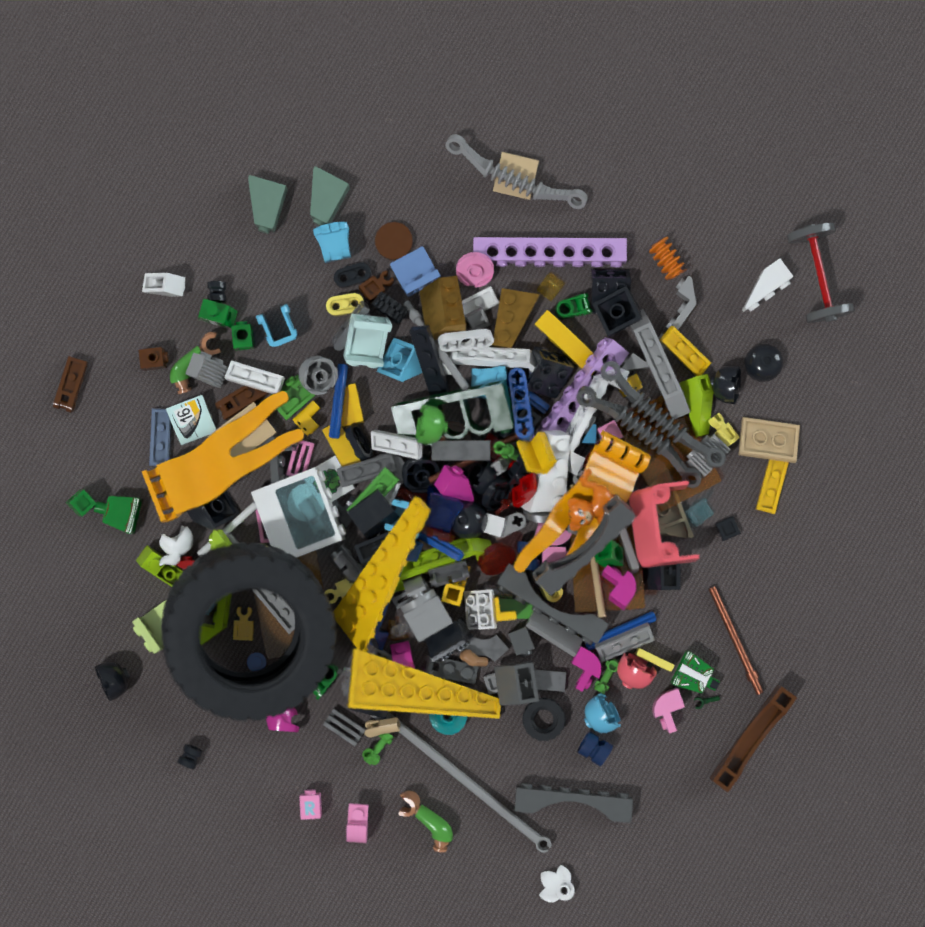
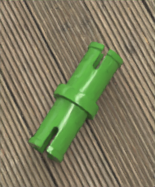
M499 441L493 447L497 449L494 450L495 453L501 454L506 459L510 458L516 461L520 454L518 453L520 452L519 449L509 443L505 444Z

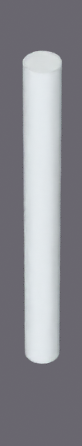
M255 502L251 503L222 529L226 536L257 509ZM209 542L205 544L197 554L200 557L210 551L211 544Z

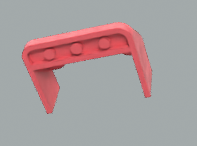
M688 481L657 484L632 492L629 498V506L637 516L632 523L636 557L640 566L649 568L696 562L699 559V554L679 557V551L675 544L671 542L661 543L656 505L664 504L668 501L670 491L686 489L689 485Z

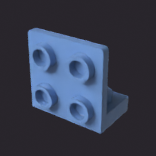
M420 247L390 264L407 297L419 292L437 278H441L424 247Z

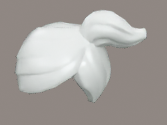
M181 526L180 533L172 538L162 534L159 543L168 555L161 558L160 566L165 564L177 565L181 560L180 556L192 548L193 535L188 526Z

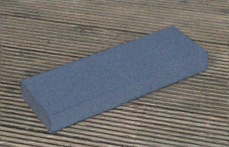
M152 409L149 466H156L170 460L171 421L166 409Z

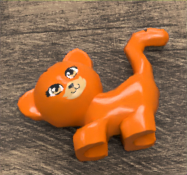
M588 468L582 472L579 480L582 487L593 490V498L590 502L588 500H579L578 498L568 500V516L571 531H577L581 527L590 525L594 518L600 524L604 515L602 507L615 496L605 486L587 480L592 474L591 469Z

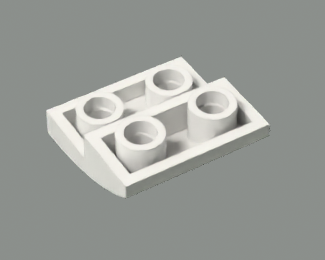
M494 590L464 591L468 629L497 628Z

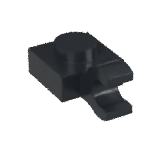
M353 496L349 498L345 506L339 504L337 507L339 511V517L337 518L339 523L343 524L345 530L352 521L347 513V508L355 501L356 498Z

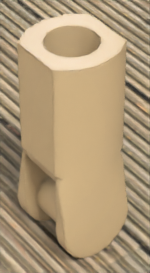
M398 717L369 720L365 723L367 728L365 735L367 737H374L381 734L399 732L400 721Z

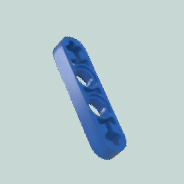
M514 368L510 371L508 378L515 432L520 440L529 441L534 436V426L527 376L523 369ZM516 374L521 376L519 378L521 386H517ZM519 391L525 392V397L521 400L515 398V394ZM521 409L528 411L527 416L524 418L517 416L518 411ZM522 423H525L527 430H529L526 433L527 435L521 433L523 431Z

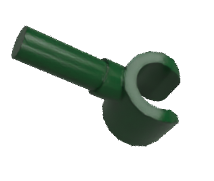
M719 696L704 699L695 697L693 701L700 700L702 704L694 708L701 709L704 704L719 701L720 698Z

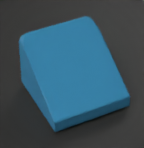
M596 424L592 425L580 444L594 445L596 443Z

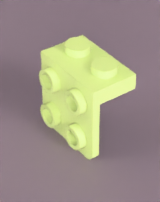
M166 601L159 604L143 617H138L132 622L135 633L139 637L142 636L146 641L144 643L145 647L149 652L153 651L154 654L163 650L161 624Z

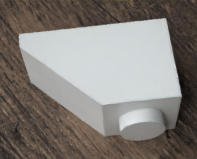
M145 273L142 292L171 297L183 296L185 277L170 273Z

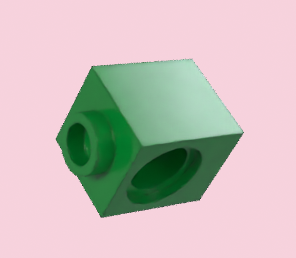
M241 321L231 326L234 350L255 349L253 326L251 324H248L247 321ZM241 331H247L248 333L245 340H239L238 338Z
M84 489L78 490L65 502L79 517H83L97 504Z
M611 540L603 551L595 555V562L604 568L607 565L611 568L623 566V547Z

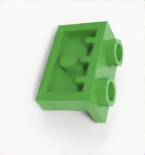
M298 375L291 376L280 390L288 394L289 400L277 408V410L287 420L312 399L315 394H311L301 385Z

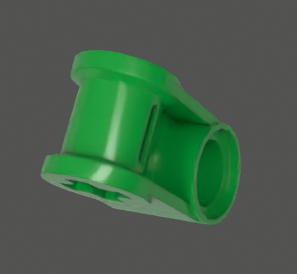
M581 294L560 301L555 308L556 316L563 320L593 313V309H590L588 301L589 294ZM562 305L567 306L569 313H561L559 307Z
M328 665L334 671L332 678H328L325 675L322 682H318V687L313 692L317 700L337 678L339 670L336 665Z

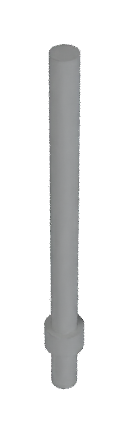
M410 301L404 302L403 306L408 310L411 321L417 324V326H425L421 313L415 310ZM434 340L440 359L462 390H466L469 387L468 383L446 352L440 349L438 341Z

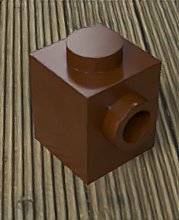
M162 347L138 350L140 369L147 371L167 368L166 363H169L168 352H165V349Z

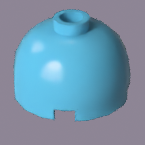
M602 693L597 694L587 702L584 712L586 718H584V721L589 728H593L599 733H608L620 727L621 724H618V722L621 720L613 703L609 702L608 704L605 700L607 696Z

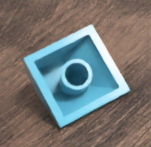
M393 338L383 357L384 367H378L377 372L401 382L421 374L422 370L414 345Z

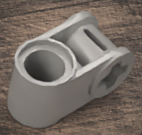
M522 512L504 516V518H507L503 537L495 536L496 540L509 536L527 525L528 520ZM515 516L523 519L521 526L514 524Z

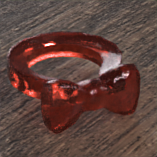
M512 492L509 493L508 499L501 500L502 506L494 512V515H498L503 510L509 508L512 503Z

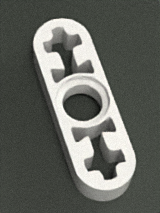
M489 329L444 333L439 336L438 343L442 351L450 352L487 348L494 343V338Z

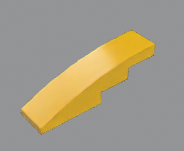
M548 310L534 324L581 370L585 366L587 358L593 355V352Z

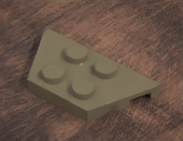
M668 469L662 470L648 487L657 484L673 483ZM670 491L668 501L664 504L656 505L660 535L693 538L694 535L677 492Z

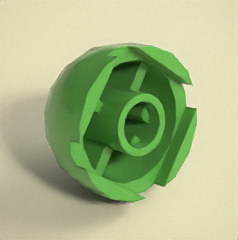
M423 404L420 408L423 416H420L417 421L416 443L432 444L441 438L442 433L446 434L448 422H444V415L437 407Z

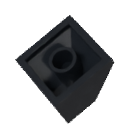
M227 491L209 503L187 511L193 522L211 530L235 519L240 514Z

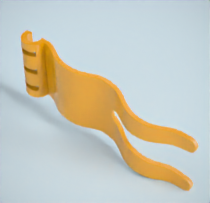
M285 391L269 396L242 417L214 432L201 445L187 454L156 465L157 468L153 470L142 471L161 522L175 520L181 516V513L209 503L224 493L236 481L262 467L285 449L304 439V432L301 429H296L284 433L271 442L236 457H232L230 454L231 449L236 444L253 433L277 408L289 400V396ZM159 476L161 477V479L158 481H150L151 479L157 478ZM165 492H167L168 494L162 498H157V495H161ZM172 508L174 510L171 513L163 514V511H167Z
M602 430L600 434L602 439L598 445L595 444L585 467V470L588 468L592 471L587 480L605 486L612 494H617L622 500L627 502L632 494L639 473L645 471L651 456L643 450ZM612 440L613 443L611 448L609 450H606L610 444V441ZM627 448L626 455L623 458H621L625 449ZM640 456H642L640 464L636 466ZM578 480L561 497L551 510L541 529L519 553L514 563V569L517 572H524L531 561L547 549L567 528L570 523L568 500L578 498L579 500H588L590 502L593 498L592 489L582 487L580 480ZM596 518L593 519L590 525L581 527L577 531L575 540L566 556L581 547L592 536L599 526Z

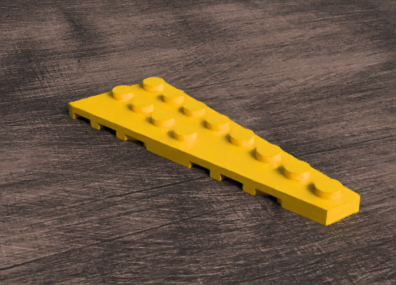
M420 497L413 498L333 611L336 622L356 648L361 651H368L367 646L370 639L374 638L376 634L374 630L378 621H381L383 618L385 605L390 602L400 580L399 574L401 569L408 562L406 558L409 551L416 544L415 538L420 530L422 531L430 513V509Z
M353 649L347 706L349 708L500 719L501 705L499 698L359 649Z

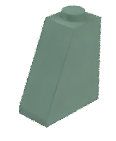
M316 166L313 169L310 216L314 219L313 223L321 226L332 222L350 186L347 182Z
M249 175L248 181L254 224L259 228L258 231L269 234L271 231L275 233L288 189L286 185Z

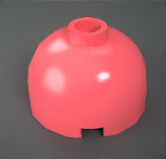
M624 653L617 667L618 676L623 681L622 685L628 689L647 687L654 680L657 671L653 666L650 669L645 659L629 653L628 656Z

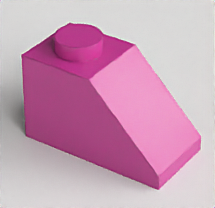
M445 465L434 484L439 492L444 496L469 502L474 500L469 480L463 474L464 471L457 466L450 467Z

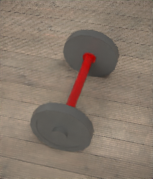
M834 223L808 225L787 235L788 243L790 244L809 241L825 308L805 315L807 323L831 322L838 320V317L855 312L852 303L832 306L817 239L835 233Z

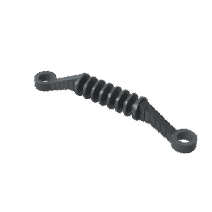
M608 361L602 365L600 369L601 377L606 381H615L632 403L630 407L634 408L638 405L637 413L644 410L643 418L650 415L649 423L656 420L655 428L662 425V433L668 430L666 437L669 438L674 435L672 442L676 443L678 441L705 457V463L710 468H718L724 464L725 454L721 449H712L697 441L686 432V427L679 430L680 422L673 425L672 423L675 418L672 417L667 420L668 412L661 415L662 407L655 410L656 402L649 405L650 397L643 400L645 393L637 392L621 374V368L618 363ZM608 366L615 370L614 376L607 374L606 368ZM712 453L718 455V463H714L711 460Z
M585 386L579 389L576 400L581 406L604 411L611 415L615 422L622 419L620 426L623 427L628 424L626 430L630 431L634 428L633 436L640 433L638 439L641 441L646 438L645 445L652 442L650 449L653 450L658 447L656 453L669 459L670 463L681 475L682 481H688L689 485L687 487L695 488L700 485L702 474L698 469L688 468L673 446H671L669 438L662 441L664 435L661 433L656 436L657 429L650 432L652 425L649 424L644 427L645 420L638 423L640 416L636 415L632 418L634 411L631 410L626 413L628 409L626 405L622 406L597 398L596 391L591 387ZM582 394H588L591 399H584ZM687 476H695L696 480H690Z

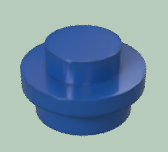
M252 653L247 659V666L252 671L263 669L266 666V658L261 653Z

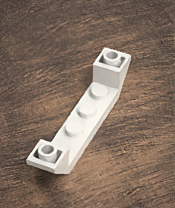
M487 347L446 352L455 365L529 368L528 379L537 365L530 349ZM440 359L444 370V374L452 375L443 363V361Z
M621 368V374L626 380L629 371ZM614 369L606 371L610 376L615 375ZM601 374L594 376L589 387L596 391L597 398L599 399L606 393L608 384L619 388L615 381H606L601 377ZM585 394L583 397L587 400L591 399L588 394ZM579 405L565 432L570 435L568 471L576 476L583 468L586 458L574 453V450L579 446L580 439L588 428L592 415L597 410Z

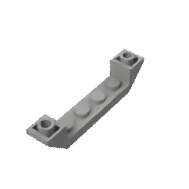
M690 276L686 280L682 278L676 286L679 289L676 295L685 300L687 304L683 302L677 311L680 313L676 319L672 318L666 326L668 329L670 326H674L678 330L696 306L693 281ZM661 333L658 339L660 340L664 334ZM634 353L630 357L627 355L621 364L623 366L622 369L629 372L650 368L647 361L642 360Z
M642 309V320L631 325L630 328L632 333L635 334L665 400V405L671 418L677 419L689 414L690 410L656 332L645 311Z

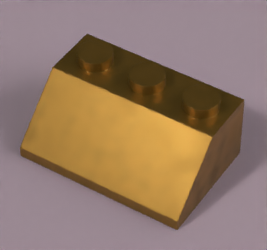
M457 276L437 278L419 291L424 324L430 326L434 340H438L439 336L444 333L466 331Z

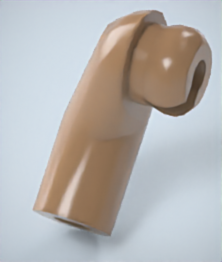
M468 649L460 652V659L470 666L488 665L487 657H479Z

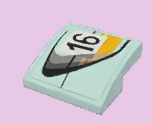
M203 395L166 408L181 445L208 436L217 430Z

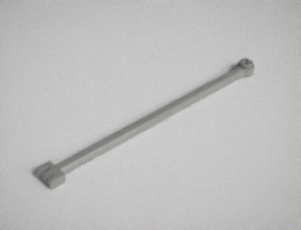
M388 711L386 719L396 718ZM370 715V716L373 717L375 720H382V719H384V718H380V717H376V716ZM400 721L399 733L534 842L538 851L542 853L548 851L546 846H540L542 840H545L547 846L551 848V841L548 837L539 835Z

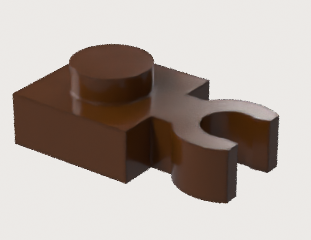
M387 270L380 274V278L377 279L375 276H372L359 285V290L370 303L375 300L380 292L385 293L386 289L384 286L389 287L394 283L393 278L388 281L384 279L388 275Z

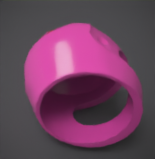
M289 708L286 710L287 712L275 717L268 716L266 719L268 729L298 732L299 727L291 722L292 717L298 715L296 708Z

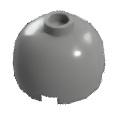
M319 355L311 356L304 360L299 368V381L311 394L322 395L327 393L330 387L333 388L338 379V370L330 359Z

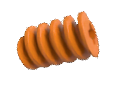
M667 236L652 245L649 253L655 254L653 257L654 261L660 260L657 266L663 267L661 273H668L665 279L670 280L681 275L687 269H681L684 262L677 263L680 256H673L676 249L669 250L673 244L665 243L668 239Z

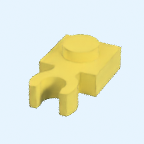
M720 413L708 420L709 424L717 430L715 432L717 437L727 446H730L740 438L729 422L725 424L724 418Z
M347 579L335 583L336 590H326V594L333 593L334 599L329 601L330 604L335 603L340 596L343 599L353 583L350 584Z

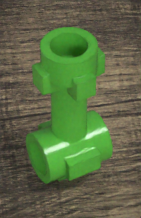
M615 658L606 661L607 669L601 680H596L594 684V689L602 694L608 691L609 686H607V683L613 672L617 671L618 660Z
M391 734L379 735L381 739L373 749L367 748L363 751L362 756L365 762L369 765H377L379 763L380 756L378 754L386 744H391L394 738Z

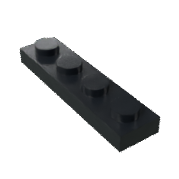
M430 326L411 327L409 332L429 394L435 395L449 392L450 389Z

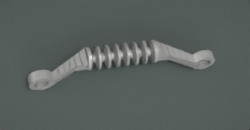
M453 134L449 136L446 142V148L450 153H462L477 167L484 178L491 174V181L498 177V184L505 180V187L512 183L513 191L519 186V193L521 194L525 189L526 196L528 197L532 192L533 200L541 198L543 200H567L568 204L575 209H581L586 205L588 197L582 190L551 189L543 185V182L535 186V179L533 178L529 183L528 176L526 175L522 180L521 172L515 177L514 169L507 173V166L500 170V163L493 167L492 159L487 160L481 157L460 135ZM452 142L458 143L460 147L454 146ZM573 197H579L582 201H576Z

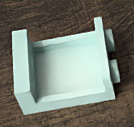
M351 313L343 355L347 364L355 367L359 365H366L370 368L384 367L383 354L387 334L392 329V323L388 317Z

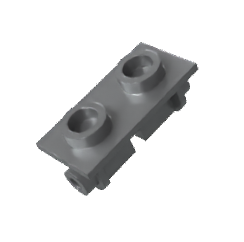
M341 545L337 551L330 555L331 561L339 570L344 566L347 568L342 574L350 584L354 583L363 571V566L354 560L352 553Z
M466 560L428 569L431 586L436 587L449 584V580H452L454 583L462 580L465 581L466 578L470 577Z

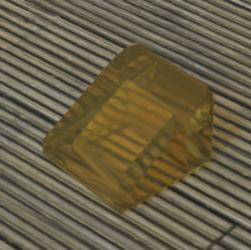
M549 273L539 285L537 291L552 301L565 283L554 274Z

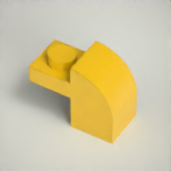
M467 578L465 581L462 580L454 583L452 580H449V584H445L441 601L460 606Z

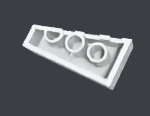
M561 430L542 431L546 434L557 462L547 475L536 473V494L531 500L521 506L530 513L551 511L566 493L570 435Z

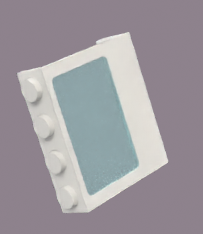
M314 467L251 492L270 545L280 548L285 553H290L296 558L345 540L346 530L343 524L339 523L337 518L339 517V511L331 502L333 498L331 490L326 488L324 483L326 477L323 470H320L319 467Z

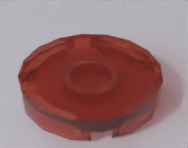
M426 519L421 531L429 537H433V535L438 536L437 539L445 542H452L457 536L450 529V526Z
M502 542L487 547L484 550L485 553L479 556L478 565L484 574L497 575L504 572L508 564H513L516 554L511 545H506Z

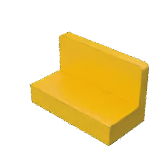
M355 383L348 385L345 389L341 421L343 427L353 423L359 424L364 422Z
M538 431L531 442L518 440L516 443L526 469L529 472L547 475L557 462L545 432Z
M498 596L494 597L496 621L515 620L516 611H500Z

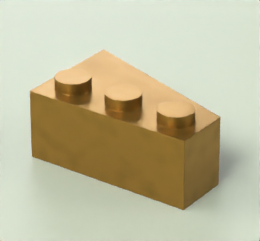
M502 288L492 347H513L540 294Z

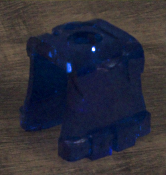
M429 486L426 505L430 509V513L424 526L437 528L449 533L455 518L462 511L464 503L461 502V499L442 495L436 486Z

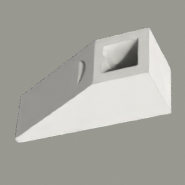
M781 258L761 272L742 309L743 312L747 309L750 312L759 306L758 302L764 298L767 301L775 295L773 291L779 287L783 290L791 284L789 280L793 278V275Z

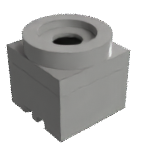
M434 588L400 607L418 642L453 623Z

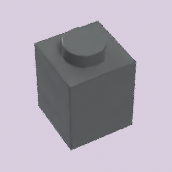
M526 626L508 633L516 655L520 654L521 657L532 654L531 650L535 648Z

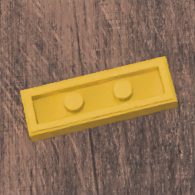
M670 326L659 340L696 376L702 375L711 364L674 326Z
M330 426L322 429L342 467L361 462L356 457L350 442L347 440L342 426L339 439L329 437Z
M768 460L756 510L775 514L789 462Z

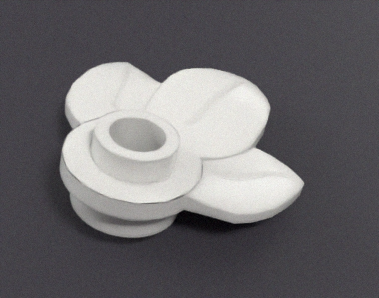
M560 865L556 873L551 871L541 873V881L545 889L540 892L539 896L543 900L548 902H556L559 899L567 901L574 896L575 888L571 883V873L566 867ZM563 887L568 889L567 894L562 893Z

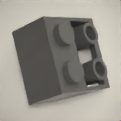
M532 661L494 667L500 705H519L539 701Z

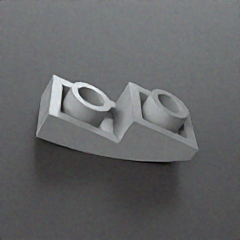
M421 574L403 580L408 597L413 596V598H417L424 594L423 591L426 590V586Z

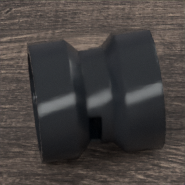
M222 281L207 282V288L209 289L207 300L218 303L226 302L225 290L227 289V283Z
M185 744L183 747L184 752L179 756L177 762L189 769H195L197 759L201 757L203 751L193 745Z

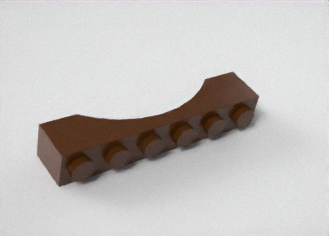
M777 685L709 778L729 792L739 779L757 747L777 722L788 712L797 697L782 686Z

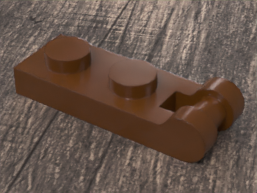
M68 356L54 399L53 408L66 409V412L73 413L88 362ZM64 395L69 396L68 402L63 401Z
M242 386L216 402L215 406L218 410H221L224 421H227L251 403H256L270 393ZM231 402L233 408L229 410L227 404Z

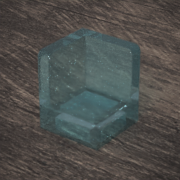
M706 498L701 499L684 511L695 527L704 523L706 519L714 514L706 503Z

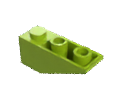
M708 374L679 382L690 410L689 417L696 437L708 435L710 429L708 420L711 419L713 389Z
M147 545L136 559L140 567L172 587L184 570L177 565L165 564L160 566V560L164 556Z

